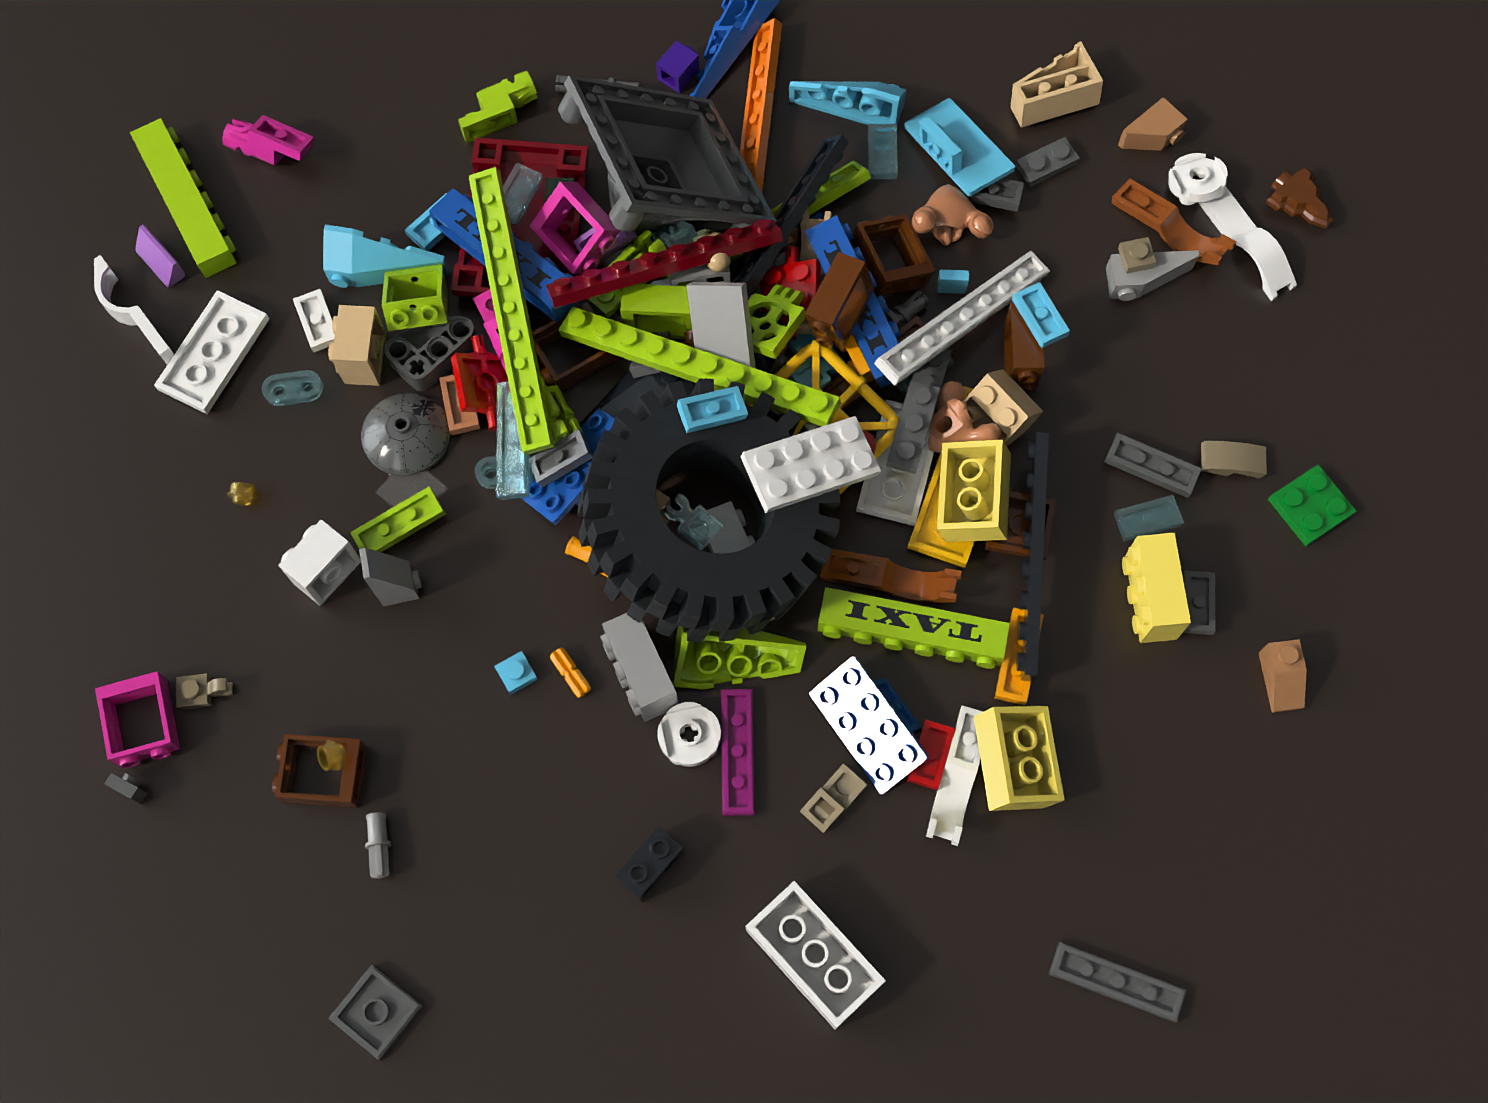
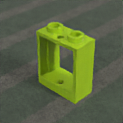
M443 264L384 273L382 309L388 331L447 323L448 287ZM412 277H417L418 280H417V281H413L411 278H412Z
M635 284L622 288L620 311L623 324L649 333L670 331L673 339H684V332L692 330L687 286Z

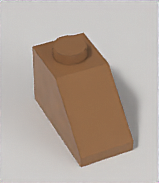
M1163 97L1123 130L1118 146L1122 149L1162 151L1170 143L1175 145L1181 140L1185 134L1183 129L1187 118Z
M1300 639L1268 643L1258 654L1272 713L1305 708L1307 669Z

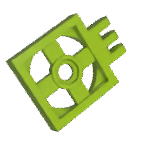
M776 284L767 296L757 293L752 295L748 305L751 329L754 330L752 340L755 353L774 359L777 358L806 317L804 307L799 306L804 298L802 291H794L789 287L784 289L782 285ZM759 307L769 309L770 311L765 317L759 319L752 316ZM782 314L789 315V322L786 327L777 324ZM764 323L771 324L766 330L760 329V326ZM775 336L770 340L763 341L765 338Z

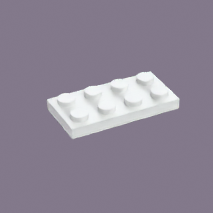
M217 290L154 386L157 390L208 414L269 321L268 315Z
M886 400L885 402L900 418L903 404ZM881 416L880 422H887L886 419L883 416ZM877 431L875 441L877 442L887 431ZM929 432L926 436L916 474L886 466L891 445L876 459L881 472L878 476L864 480L856 512L915 526L934 454L933 451L929 450L928 446Z
M856 416L745 451L741 455L742 462L765 513L878 476L881 472Z

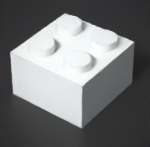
M320 520L316 525L310 526L305 531L303 539L295 548H290L285 552L281 559L282 562L278 566L296 587L321 606L361 563V559L344 537L323 520Z

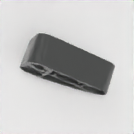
M447 316V323L401 330L386 342L384 352L393 370L417 391H426L432 388L440 380V377H444L453 369L451 357L455 353H470L473 351L471 337L477 335L469 318ZM462 332H469L465 337H457ZM440 351H447L444 356H436ZM399 352H406L402 357H395Z

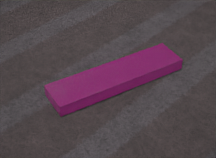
M752 689L721 690L722 815L754 816Z

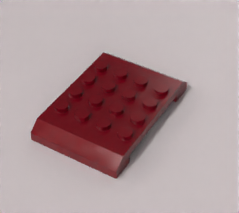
M475 137L471 161L473 166L472 174L493 167L500 171L511 229L515 232L517 238L522 242L528 241L532 244L537 254L542 258H550L564 275L569 273L574 277V274L569 271L531 229L530 224L559 182H578L586 190L589 161L588 146ZM470 187L469 196L473 199ZM573 206L556 231L577 253V248L573 241L579 238L582 215ZM460 247L458 264L454 266L451 292L455 296L476 297L490 290L487 269Z

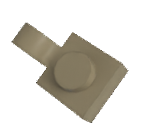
M207 673L176 677V708L180 710L212 706L211 697L233 695V682H227V678L211 680V676Z

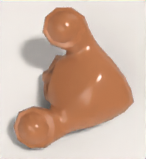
M949 184L938 188L931 195L928 202L916 210L912 217V226L917 233H928L932 230L933 236L941 242L942 246H947L951 242L957 241L961 237L964 228H969L970 232L977 238L984 239L992 234L994 227L991 218L987 214L977 210L961 190Z
M949 381L939 391L936 410L929 426L928 446L930 451L942 453V443L1001 439V430L994 423L982 424L977 428L973 427V420L963 401L965 389L959 382Z

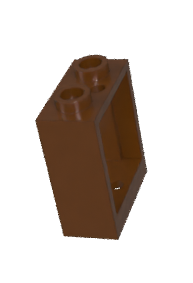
M907 214L899 216L888 215L883 219L874 221L864 220L855 226L852 233L854 239L850 240L853 249L857 246L859 247L866 261L868 271H871L876 281L877 287L874 288L876 297L923 288L936 272ZM893 238L908 267L885 271L871 242Z
M838 252L819 286L805 316L816 342L828 349L836 347L843 350L875 290L866 262Z
M588 302L576 307L595 314ZM567 314L557 323L551 321L532 332L537 360L543 368L540 373L548 386L558 385L561 392L619 359L617 355L600 350L595 355L558 375L542 349L562 338L558 329Z
M1011 302L1003 326L1005 372L1028 395L1031 392H1036L1044 370V350L1038 344L1014 302Z
M284 734L283 743H280L277 749V761L280 762L279 771L272 780L274 797L282 803L358 808L367 746L361 739ZM299 749L345 752L339 795L292 792Z

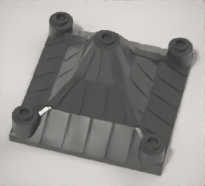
M568 75L564 83L567 92L558 106V111L566 123L574 125L582 124L585 121L588 126L589 132L609 173L608 187L611 204L609 217L616 229L620 231H634L635 234H641L647 229L653 231L675 224L677 221H723L732 223L730 228L747 227L761 219H773L775 223L777 222L711 99Z

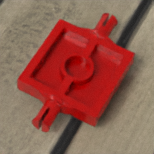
M791 246V249L787 247L786 263L781 266L772 267L762 278L761 295L767 296L776 284L782 285L784 289L789 287L794 291H802L804 298L799 306L804 307L806 312L820 286L821 264L817 259L798 262V248L795 246ZM761 307L762 312L770 311L769 309ZM782 314L781 320L785 327L788 325L789 315ZM797 330L795 331V333L789 341H792V339L795 341L797 339Z
M475 335L471 337L474 352L455 353L451 357L461 412H480L485 414L489 431H498L502 428L498 414H515L508 377L498 355L486 351L484 337L482 335Z

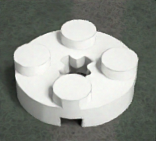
M1203 153L1188 154L1177 159L1174 167L1170 168L1169 188L1175 196L1179 197L1180 202L1184 205L1210 201L1224 195L1228 171L1225 164L1216 157L1212 160L1206 158V154ZM1193 176H1198L1199 178L1203 179L1196 180L1193 179Z
M684 702L671 707L658 726L657 733L660 748L669 760L676 765L687 767L701 765L717 753L721 741L719 721L714 713L698 703ZM686 727H691L692 731H698L699 733L698 736L694 737L693 742H688L687 739H681L680 737L681 734L685 733Z

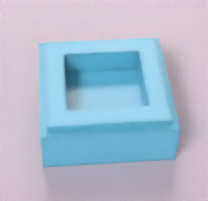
M941 269L937 280V293L966 294L969 271Z

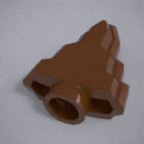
M1307 167L1299 170L1294 175L1289 170H1286L1271 185L1275 192L1267 199L1266 204L1277 212L1283 210L1292 217L1302 216L1310 224L1324 229L1334 221L1329 207L1321 200V190L1314 183L1316 177Z

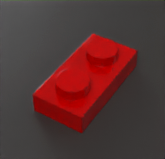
M925 719L919 743L927 752L929 758L908 775V782L938 790L955 728Z

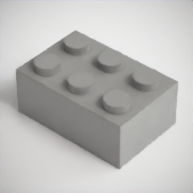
M625 613L602 623L605 634L601 635L600 638L609 660L616 659L617 661L613 663L622 688L629 687L630 689L626 691L635 716L641 714L644 722H647L665 714L671 707L677 705L678 699L674 686L643 621L641 620L638 623Z

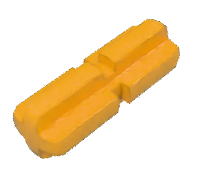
M559 648L550 655L552 662L561 675L565 676L566 682L577 697L580 698L591 690L589 683L580 670L575 669V663L564 648Z

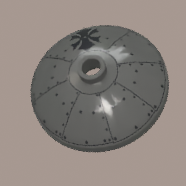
M399 393L380 401L368 413L361 431L362 446L368 459L379 470L394 476H414L431 469L443 458L451 439L447 416L443 408L433 399L418 393ZM407 423L405 428L398 429L399 424Z

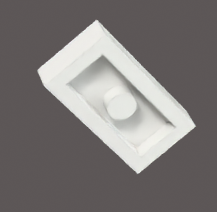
M321 289L293 298L313 353L329 347L330 343H334L333 319Z

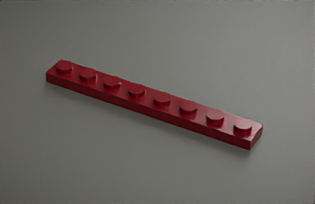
M761 219L747 227L730 228L723 234L703 236L695 242L685 245L675 244L670 246L668 250L658 253H644L640 258L634 260L617 261L610 267L599 270L589 269L579 276L556 279L553 283L546 285L547 292L554 308L710 263L711 258L717 253H725L731 257L782 242V231L773 219Z

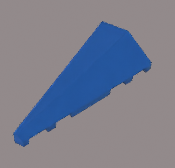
M723 0L721 7L724 9V12L719 21H716L703 56L707 60L704 70L698 71L696 78L699 80V83L694 92L690 93L689 96L707 98L780 0Z

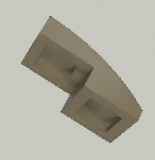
M1204 441L1201 443L1202 471L1223 476L1238 473L1261 478L1267 475L1266 447L1241 442Z
M843 763L800 812L819 830L825 833L869 784L846 763Z

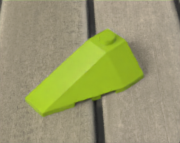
M678 625L672 684L674 687L704 690L714 688L713 684L732 681V684L743 683L742 679L760 676L763 679L801 672L806 651V643L764 631L750 635L746 627L731 641L719 642L717 631H710L702 642L687 641L688 628Z

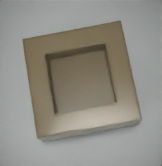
M1149 237L1119 244L1118 250L1126 274L1155 267L1157 262Z

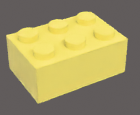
M1003 439L942 443L937 530L946 542L1007 540L1011 453Z
M1175 533L1137 536L1125 557L1122 558L1123 573L1128 575L1130 586L1127 587V598L1129 604H1133L1135 615L1132 617L1133 631L1139 635L1140 643L1177 640L1189 626L1191 620Z
M1048 706L992 707L974 716L989 811L1041 809L1064 801Z

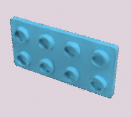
M950 98L905 122V129L967 196L974 195L1015 171V165Z

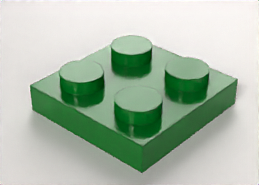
M1316 465L1268 498V501L1305 547L1357 512L1319 465Z

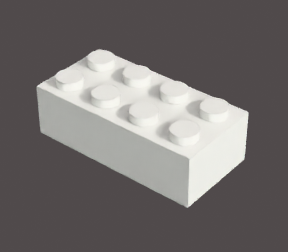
M795 881L745 926L748 934L835 1030L886 981Z

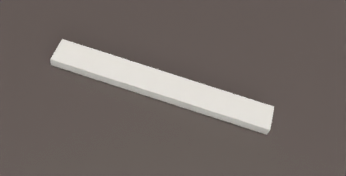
M1030 250L884 353L874 364L895 386L1012 301L1013 294L1041 281L1048 275L1050 270Z

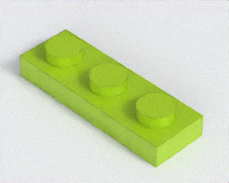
M428 486L350 533L359 549L368 548L383 552L446 515L433 489Z

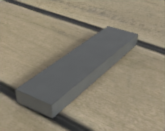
M1061 942L1058 943L1049 971L1051 976L1174 1023L1178 1021L1187 991Z

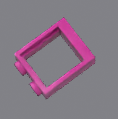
M559 182L530 224L531 229L572 274H582L586 270L596 269L599 266L600 258L605 251L614 245L615 238L620 230L613 226L610 217L578 182ZM573 206L596 230L579 255L556 231Z
M158 671L95 688L107 759L121 768H130L139 765L140 760L147 758L163 759L169 757L172 751L181 749L168 679ZM157 694L165 739L124 751L116 705Z

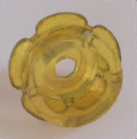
M231 483L230 492H227V496L233 498L232 503L239 505H250L251 500H255L258 497L255 493V485L250 483Z
M327 740V744L319 746L317 749L319 764L325 771L331 769L338 771L342 767V762L346 759L345 751L340 744H336L333 740Z

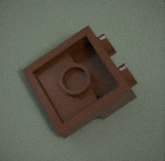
M1009 487L1007 540H988L985 544V550L1027 557L1028 549H1022L1024 530H1029V519H1024L1025 501H1030L1029 494L1019 493L1018 489ZM1047 494L1044 561L1048 555L1056 499L1049 498Z

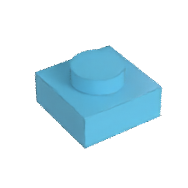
M522 651L494 666L510 695L538 680Z

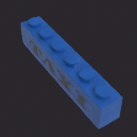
M453 188L429 210L430 216L438 230L486 267L473 199L467 194H460ZM512 230L525 299L557 323L579 301L554 308L546 285L553 283L556 279L562 277L572 278L573 276L569 273L564 275L560 272L550 258H542L537 254L532 244L528 241L522 242Z
M837 215L805 231L825 275L838 252L866 262L859 247L857 246L853 249L850 243L854 236L847 222L841 225ZM869 271L873 286L875 288L877 287L876 281L871 271ZM873 291L852 332L880 388H883L892 382L874 363L880 356L899 344L896 338L902 335L895 321L888 322L884 314L890 310L883 296L876 297Z

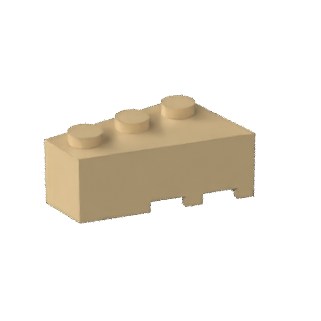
M1080 41L1075 44L1074 49L1064 56L1061 54L1056 56L1053 63L1043 69L1039 67L1013 84L1011 109L1021 127L1100 104L1103 79L1082 42Z

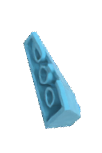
M791 81L789 85V102L893 133L904 108L906 89L900 88L895 84L882 82Z
M326 224L324 226L323 270L329 282L337 287H363L384 284L385 272L443 264L445 275L449 273L445 256L412 246H407L404 250L390 243L391 240L382 237L380 242L362 237L363 231Z

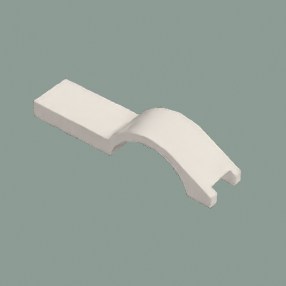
M1226 186L1222 197L1206 202H1198L1220 233L1236 241V246L1242 247L1256 262L1262 277V289L1271 301L1278 297L1277 291L1287 286L1290 291L1296 288L1297 283L1278 241L1269 232L1255 226Z
M101 255L94 258V288L100 303L118 322L130 326L138 325L168 365L174 353L139 306L126 308L111 304L112 288L118 281V278Z
M961 706L955 726L956 730L937 790L926 837L933 838V835L951 840V844L955 846L959 844L967 803L981 759L974 716L982 713V711L966 706Z

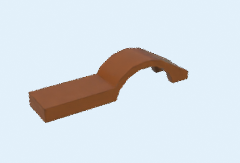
M1130 178L1112 196L1113 205L1158 231L1161 238L1174 251L1199 250L1197 262L1219 265L1222 262L1223 254L1228 249L1233 250L1236 246V241L1224 234L1217 238H1210L1193 230L1184 221L1176 205Z
M833 549L828 561L822 567L820 577L823 581L880 590L894 597L913 602L949 603L957 602L958 596L954 594L957 579H962L963 572L948 568L938 572L916 571L897 565L888 558Z

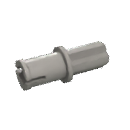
M382 812L366 815L368 842L365 844V848L369 850L370 876L377 879L385 878L390 874L388 848L391 847V842L387 838V815Z

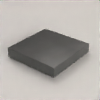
M371 965L328 1019L376 1059L381 1061L423 1008V1005L378 968Z

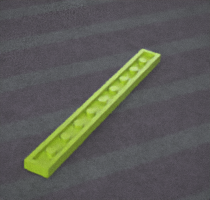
M496 167L469 175V182L522 453L529 455L553 448L555 445L501 174Z
M573 306L558 329L562 337L695 383L699 379H714L715 390L728 388L731 381L744 384L743 400L755 403L760 394L764 392L775 398L771 407L772 410L785 414L791 409L801 420L821 427L831 424L841 405L840 397Z

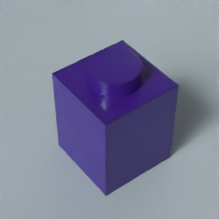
M676 40L656 63L658 80L680 94L699 71V55L692 47L684 46Z

